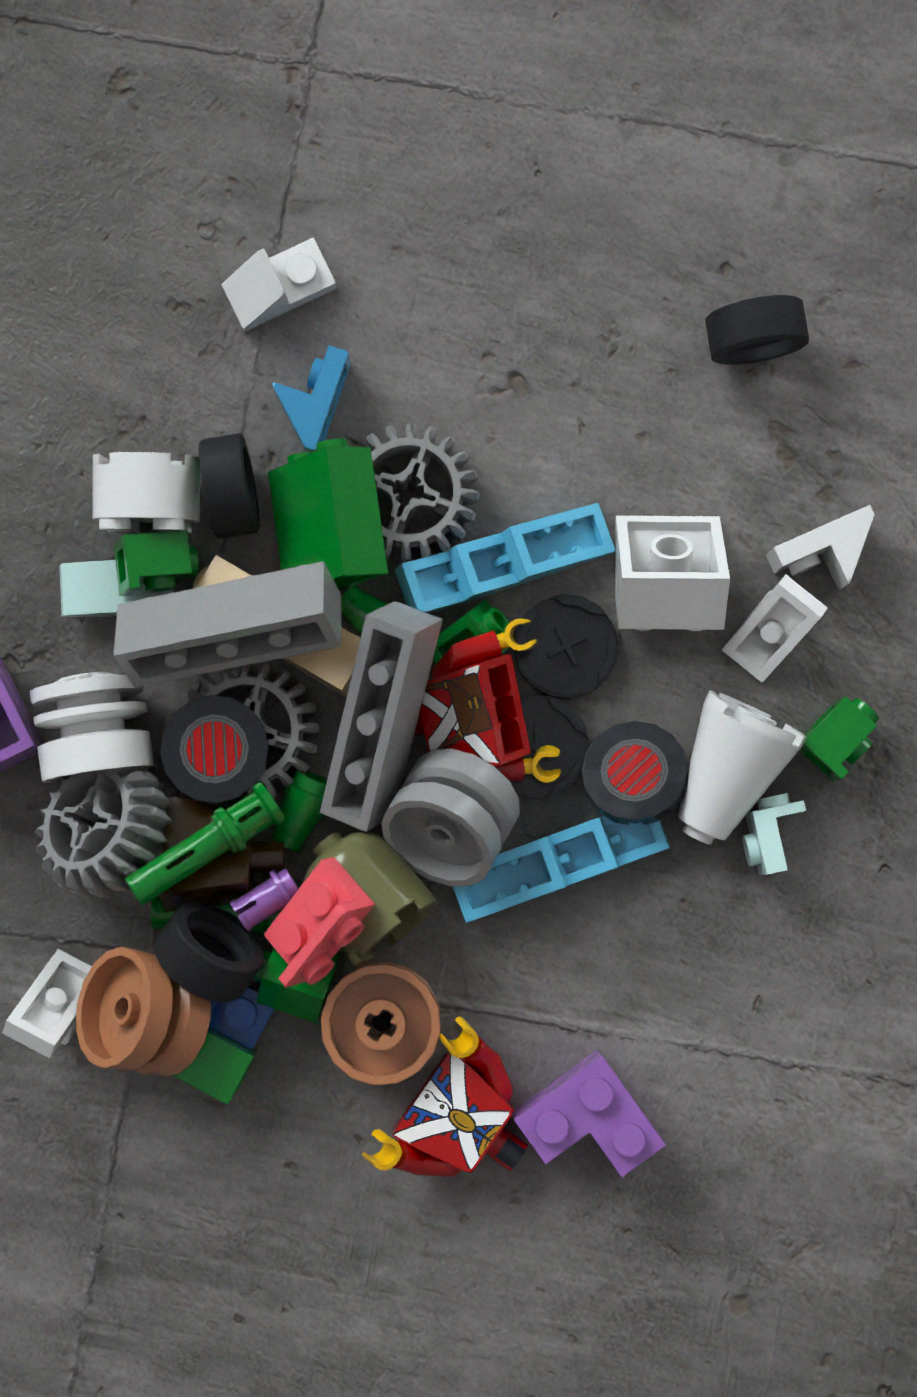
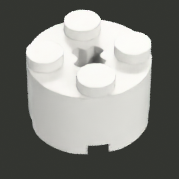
M114 452L109 453V459L100 454L93 455L92 520L99 521L100 530H108L110 533H140V523H153V530L160 532L187 531V534L192 533V523L200 522L199 457L185 455V465H182V461H171V453Z

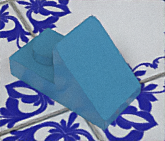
M328 345L324 360L315 358L307 381V388L313 390L312 394L272 382L275 394L305 452L316 451V444L326 440L351 366L349 352Z

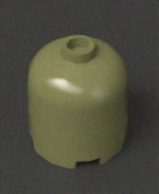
M357 831L344 838L339 832H335L326 837L314 848L313 852L318 858L309 866L304 879L305 881L322 859L335 857L375 903V906L362 921L364 929L361 934L351 943L340 948L354 968L372 961L374 957L369 950L384 939L391 946L401 941L428 918L430 913L426 908H433L439 904V900L385 841L384 837L371 831Z

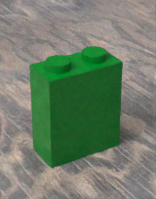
M347 439L325 440L316 444V451L292 454L287 457V464L268 472L281 570L324 561L339 590L388 574L370 447H349Z

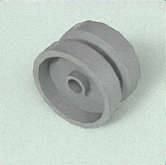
M455 749L431 750L418 758L402 789L398 791L381 821L383 837L417 874L424 878L447 886H471L484 880L499 854L501 846L520 815L519 798L510 781L495 766L476 755Z

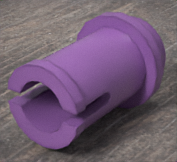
M286 868L278 873L273 869L269 872L271 878L230 902L247 931L252 930L255 925L284 908L299 889Z

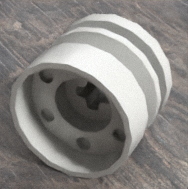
M91 672L63 677L54 683L32 689L30 696L33 706H57L55 711L33 717L34 726L44 729H60L61 738L51 740L37 747L42 782L58 783L61 782V777L98 770L146 766L148 769L155 767L150 732L138 729H125L124 720L146 713V703L140 701H121V698L143 692L144 686L134 687L127 675H119L112 672Z

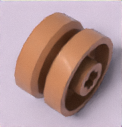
M127 947L108 950L92 965L82 984L76 1010V1031L80 1048L90 1063L104 1069L118 1071L135 1070L142 1074L160 1077L179 1074L195 1060L205 1042L211 1020V1001L188 992L174 982L162 969L154 954Z
M391 961L367 963L347 973L327 996L321 1016L323 1044L333 1063L352 1079L371 1085L399 1083L418 1073L434 1054L441 1030L439 1002L429 983L412 968ZM382 1010L387 1011L392 1016L390 1020L392 1026L384 1031L376 1029L372 1023L373 1015L378 1016Z

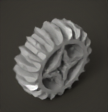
M414 423L407 424L406 438L397 439L396 429L393 425L386 427L388 442L381 444L378 437L374 434L367 436V443L372 450L371 455L378 496L388 500L393 506L388 529L382 526L387 562L392 558L395 548L402 549V564L412 561L411 550L420 549L421 558L432 556L429 547L432 544H436L441 553L451 549L448 540L445 538L447 534H450L459 541H463L466 537V531L456 523L457 520L465 523H474L476 519V513L473 510L462 506L463 504L477 503L480 497L479 491L463 488L477 481L475 470L459 472V469L464 467L469 461V455L463 451L449 457L448 455L455 445V440L448 436L439 446H436L434 444L436 428L428 427L423 439L416 438V425ZM401 456H414V458H411L408 467L399 474L393 475L384 472L380 475L375 474L380 466L391 459ZM430 461L436 464L447 476L453 491L452 501L440 497V492L434 491L425 483L427 467ZM416 475L417 495L424 494V498H412L409 504L405 505L402 513L400 494H394V491H397V489L406 491L409 484L413 483ZM438 513L444 516L438 524L426 531L416 534H403L404 529H407L409 522L416 515L429 514L435 516Z
M262 662L257 676H252L251 664L239 666V677H234L230 668L219 670L223 682L218 685L212 677L204 674L201 677L202 684L210 690L205 696L227 697L234 692L251 689L250 696L246 698L244 705L251 708L255 715H257L265 726L267 735L274 737L273 739H268L270 747L286 750L282 758L271 768L265 770L262 777L258 780L268 790L272 798H276L277 790L273 781L279 778L284 786H289L293 783V778L287 771L292 766L305 774L310 769L304 761L297 759L300 751L308 754H316L318 751L317 745L303 741L304 734L320 732V725L318 723H303L302 717L311 715L316 711L315 704L308 702L297 706L296 701L305 694V687L302 684H298L286 692L284 689L290 681L291 674L286 670H282L273 682L270 681L272 666L268 662ZM192 689L186 694L190 700L203 697ZM267 693L276 696L284 704L290 717L291 735L272 729L266 724L265 700ZM252 788L244 794L245 797L253 793Z
M146 766L114 768L61 777L62 785L58 791H48L52 800L48 808L39 811L45 819L44 824L34 831L42 840L35 852L43 859L41 868L52 877V881L56 882L59 887L81 897L93 899L96 896L111 899L115 891L129 892L130 888L125 878L156 858L154 852L158 844L168 842L161 831L163 827L172 821L164 812L170 800L162 792L164 784L156 776L152 775Z

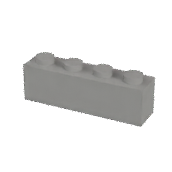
M322 561L118 604L113 656L134 687H140L341 646V593L325 562Z
M396 601L366 614L320 813L365 832L381 823L388 807L401 789L443 619Z

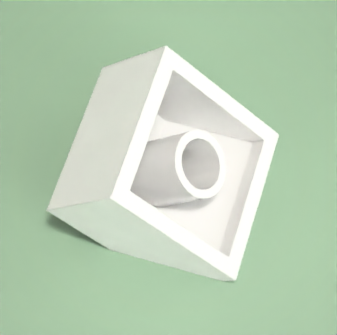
M616 516L615 598L618 629H636L640 631L651 629L724 630L730 575L720 516Z

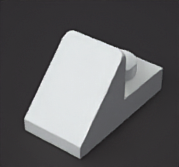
M314 237L268 258L264 248L257 251L221 284L244 332L337 289L336 282Z
M871 505L773 547L766 554V557L774 574L789 568L792 576L802 573L820 564L821 561L818 554H822L837 588L841 590L847 586L852 579L875 515Z
M785 575L773 590L764 596L725 644L722 651L760 682H763L820 620L827 607L788 575Z
M57 949L6 1020L2 1033L51 1058L60 1044L66 1045L70 1041L76 1030L77 1002L83 981L92 966Z

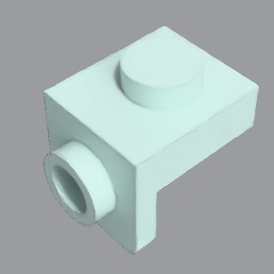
M788 793L759 799L757 801L759 810L748 812L745 815L749 834L742 836L743 848L748 865H757L759 875H768L788 870L776 817L806 811L804 800L790 803Z

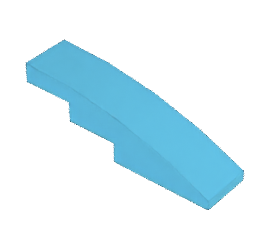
M595 503L511 526L502 533L455 545L446 552L403 563L395 568L394 571L406 605L429 614L610 555L616 550L600 505Z
M601 816L498 854L484 880L471 886H453L465 922L468 923L669 849L671 846L661 819L655 823L645 825L642 822L636 824L628 822L629 825L615 823L605 816Z

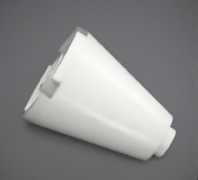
M709 690L704 700L688 769L685 793L681 799L678 818L686 823L683 832L698 841L710 845L714 838L726 840L800 750L806 736L786 723L783 729L776 727L777 722L771 719V715L728 695L720 693L718 696L715 692Z

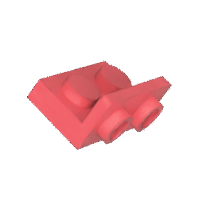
M335 857L322 859L263 934L288 964L287 968L278 978L285 988L303 982L312 985L323 979L334 966L332 961L334 955L341 947L348 945L361 934L364 929L362 921L375 906V903Z

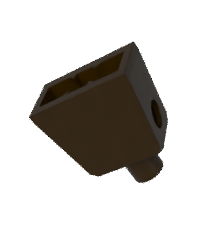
M168 797L170 803L167 806L166 814L172 821L165 826L164 837L168 842L163 843L162 854L211 823L210 816L214 814L213 811L219 807L225 810L229 807L178 797ZM253 814L250 815L249 817H247L246 819H244L243 821H241L240 823H242V822L246 821L247 819H249L250 817H252ZM256 836L246 842L247 848L243 851L233 853L229 849L194 872L191 876L161 893L160 898L164 912H175L181 904L200 902L214 906L230 904L232 900H236L252 890L253 873L270 874L269 872L273 869L276 873L285 869V842L256 841ZM190 854V855H188L187 857L183 858L182 860H180L179 862H177L176 864H174L173 866H171V867L168 868L167 870H170V869L174 868L175 866H177L178 864H180L181 862H183V861L186 860L187 858L191 857L193 854Z

